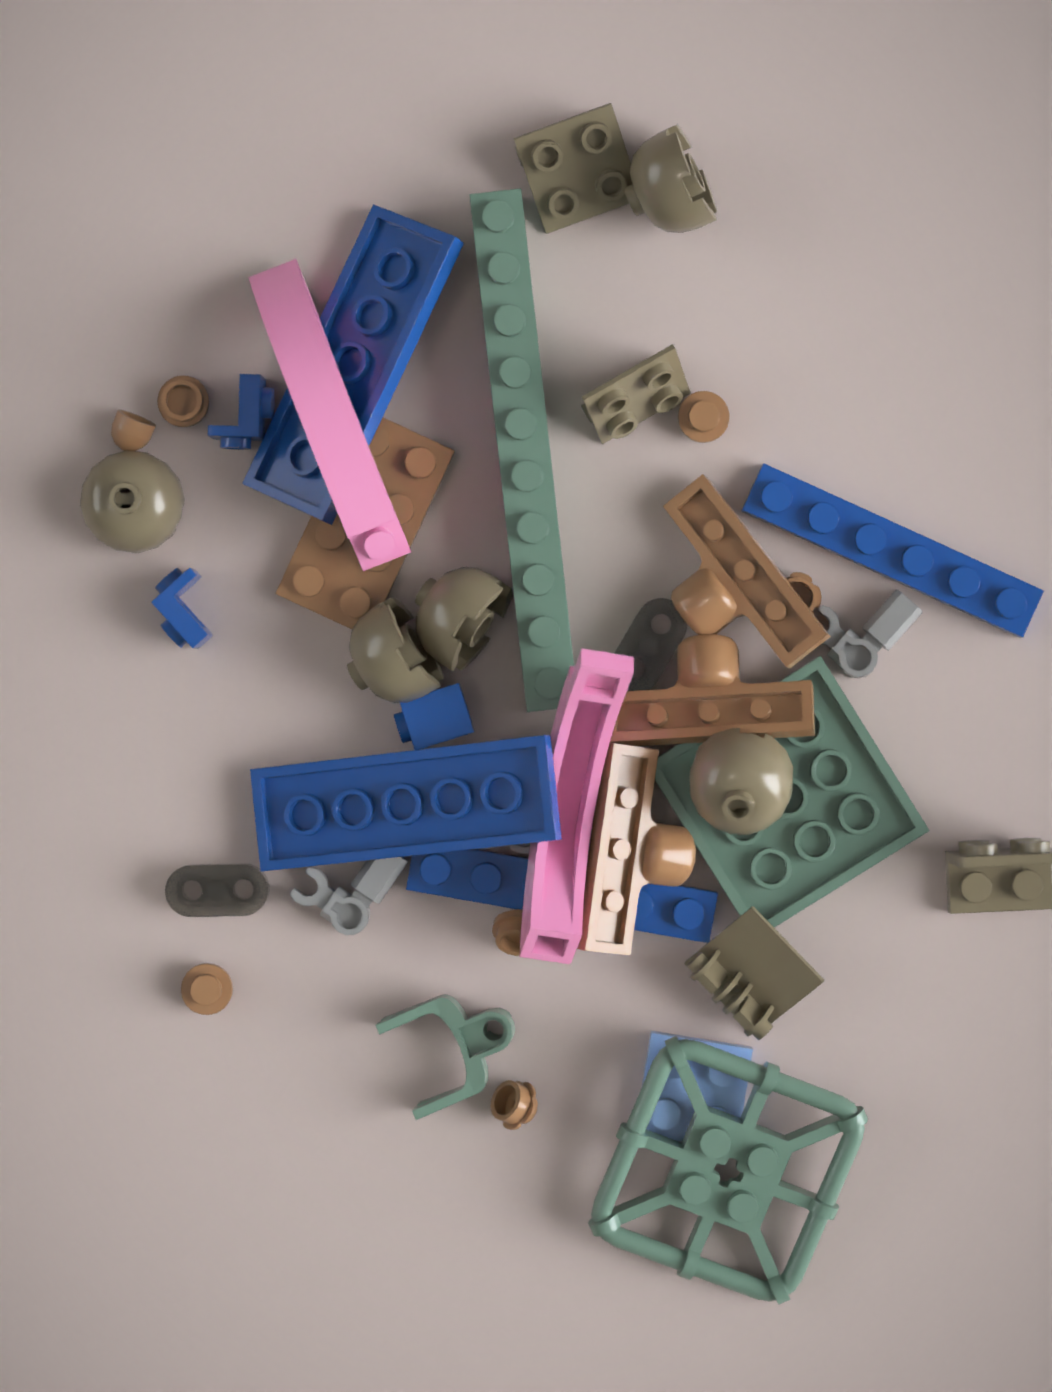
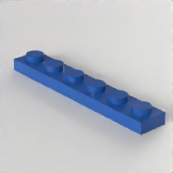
M765 463L762 464L741 510L748 515L1019 638H1023L1044 593V590Z
M480 849L414 855L411 858L406 890L523 910L528 858ZM646 884L642 886L639 893L634 930L708 943L712 931L718 892L684 885L671 887Z

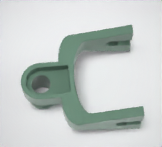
M443 994L388 1015L375 1025L380 1035L426 1014L433 1013L447 1024L460 1047L466 1068L465 1085L420 1101L417 1107L412 1110L415 1120L476 1095L485 1088L488 1082V1066L485 1057L505 1049L515 1034V1024L511 1018L512 1015L507 1010L491 1008L468 1017L463 1007L455 998ZM496 1020L500 1022L503 1026V1033L494 1034L491 1030L487 1031L488 1021Z

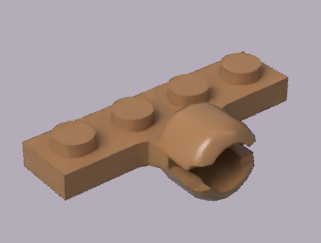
M704 474L699 476L663 506L697 550L702 560L699 570L677 586L671 594V599L677 612L698 635L717 634L736 618L746 616L783 664L789 669L831 637L707 476Z
M716 634L688 637L681 641L677 647L678 680L675 685L668 689L627 691L610 743L630 746L702 743L713 734L730 728H740L739 733H752L764 738L765 734L773 738L815 736L813 684L811 680L754 684L741 682L739 650L732 638Z
M609 743L593 818L585 878L582 937L577 949L630 956L638 897L642 886L646 884L671 887L680 886L689 878L693 870L696 847L694 839L687 828L655 823L651 819L650 811L659 753L658 749Z

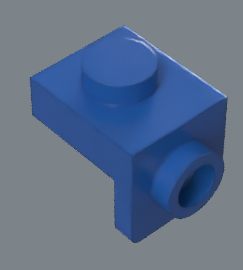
M240 374L238 426L208 425L207 436L220 440V448L251 449V441H262L265 436V418L273 419L274 388L266 387V379L260 374Z
M179 568L170 572L156 585L155 589L160 594L151 603L166 618L160 626L180 648L188 643L193 649H199L213 634L180 599V596L201 578V575L193 568L187 569L184 573Z

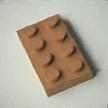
M382 417L369 448L411 549L455 454V450ZM338 513L332 525L311 516L275 594L353 629L361 616L371 608L387 600L408 554L363 571Z

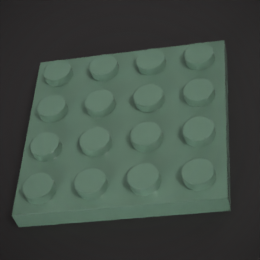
M821 656L816 657L778 681H812L815 736L774 738L786 749L792 762L793 785L792 796L781 818L767 829L749 835L728 834L712 827L698 814L690 796V767L695 759L696 751L702 743L677 744L659 755L657 760L656 783L683 826L691 833L697 849L739 916L754 906L774 928L930 831Z

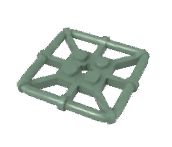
M677 1036L665 1040L666 1046L659 1051L653 1060L627 1123H621L616 1137L619 1139V1143L595 1197L591 1213L592 1218L588 1222L594 1236H600L614 1247L676 1269L677 1275L685 1279L691 1280L695 1276L757 1300L769 1302L776 1300L778 1305L790 1300L789 1294L796 1290L805 1275L827 1221L834 1220L839 1209V1205L836 1203L837 1198L862 1143L865 1130L864 1125L868 1122L865 1110L862 1106H856L855 1103L842 1095L779 1072V1066L767 1061L764 1065H760L700 1041L678 1040ZM688 1060L754 1084L740 1118L707 1106ZM674 1065L695 1111L682 1142L647 1130V1126ZM772 1091L833 1114L786 1135L756 1124L768 1095ZM843 1132L817 1194L781 1180L793 1152ZM638 1148H646L674 1159L662 1187L614 1207ZM729 1158L737 1160L736 1168L740 1171L739 1175L736 1178H730L728 1181L720 1180L719 1173L714 1170L716 1164L725 1165ZM773 1196L809 1210L781 1275L760 1229ZM669 1204L698 1215L684 1250L620 1227L624 1223ZM714 1222L749 1235L768 1280L759 1279L700 1257Z

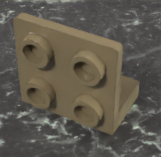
M1041 838L1010 839V848L998 849V843H990L989 840H969L958 842L959 851H945L948 913L1052 909V848H1050V841H1041Z

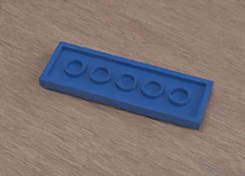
M374 204L320 316L324 332L368 445H370L464 245L461 240L453 235ZM287 387L242 484L332 525L336 518L337 510Z
M551 735L250 769L260 872L562 840Z

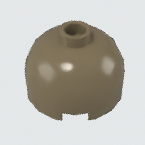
M678 124L657 133L639 147L633 155L630 164L632 185L624 189L628 202L636 216L645 213L656 227L666 232L684 233L716 221L717 218L714 213L717 212V208L703 169L699 171L690 153L684 155L683 151L692 148Z
M126 450L108 455L91 468L82 485L80 507L85 525L98 541L117 551L141 553L158 548L173 536L182 516L185 497L179 478L167 463L147 452ZM126 489L130 490L129 493H122ZM123 505H131L129 508L123 509Z
M461 567L446 572L438 581L433 578L428 579L420 588L415 598V604L420 606L416 615V634L423 649L451 671H454L455 667L461 671L465 669L490 641V638L485 634L492 624L494 613L504 618L512 599V588L493 575L478 568Z
M394 597L371 608L358 619L351 631L349 650L353 661L347 664V669L359 689L365 690L369 687L381 699L392 703H408L441 686L439 681L444 679L440 663L423 649L415 630L407 624V622L414 619V616L401 601Z
M730 728L713 734L698 747L695 759L690 767V796L698 814L712 827L728 834L749 835L767 829L781 818L792 796L793 765L786 749L772 736L765 734L764 738L752 733H739L740 728Z

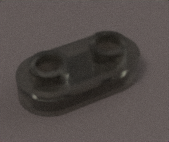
M653 599L643 605L614 654L637 658L644 664L643 674L639 678L631 679L627 691L650 690L659 680L686 634L687 623L677 612L670 599ZM658 614L665 615L670 620V629L665 634H657L652 630L651 621Z
M247 863L185 865L170 875L165 886V896L169 906L176 913L186 917L248 916L264 906L270 893V885L265 873L260 872V868ZM245 879L251 882L254 889L251 897L241 898L237 895L235 891L237 881ZM194 880L201 885L202 894L198 899H191L186 896L184 886L187 881Z

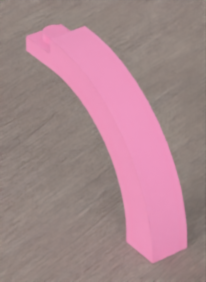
M297 259L248 277L296 411L362 570H368L411 553L348 395Z
M581 649L575 667L570 666L551 731L562 840L530 843L519 957L571 965L581 940L586 868L595 806L613 729L634 674V657L612 654L606 651Z

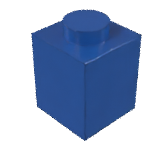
M460 683L434 690L411 702L400 703L402 712L394 714L402 743L412 741L414 750L423 749L475 732Z

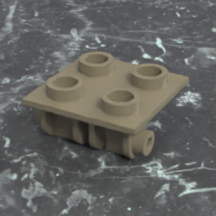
M611 103L513 138L519 162L524 168L546 234L629 204L624 188L632 185L630 175L631 163Z
M674 345L666 347L581 396L584 402L581 407L590 423H593L602 444L613 438L620 439L629 435L642 421L656 413H665L674 409L681 403L684 397L691 394Z
M754 906L750 907L684 963L693 972L690 978L693 981L698 980L710 994L713 993L712 1001L714 1003L721 1001L725 1005L722 1011L725 1014L731 1012L736 1021L745 1029L744 1034L747 1037L753 1034L757 1040L762 1039L773 1028L771 1023L825 981Z

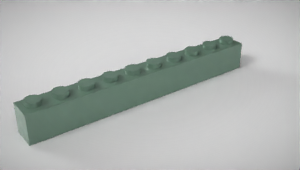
M519 188L469 195L527 712L557 709L569 668L574 666L522 191Z

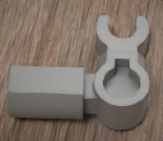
M896 589L862 627L866 634L861 638L851 628L847 632L843 631L839 627V618L836 612L830 607L822 605L819 612L829 621L830 625L827 632L831 637L821 645L825 644L831 649L827 655L840 666L846 675L852 678H863L872 673L877 665V652L882 647L889 651L923 612L908 597Z
M405 857L367 860L351 882V885L355 888L353 894H350L340 886L337 890H334L329 886L325 873L317 867L310 866L305 873L316 880L318 884L316 893L306 895L299 889L294 888L290 895L300 905H316L322 909L319 915L331 922L338 932L344 935H355L360 933L368 924L370 919L369 905L371 902L374 901L380 904L409 861Z

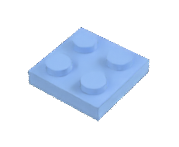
M651 1031L642 1085L653 1060L659 1051L666 1046L665 1040L677 1036L678 1040L700 1041L750 1061L753 1048L751 1046ZM688 1060L707 1106L740 1118L744 1108L748 1082ZM674 1065L647 1126V1130L682 1142L695 1111Z

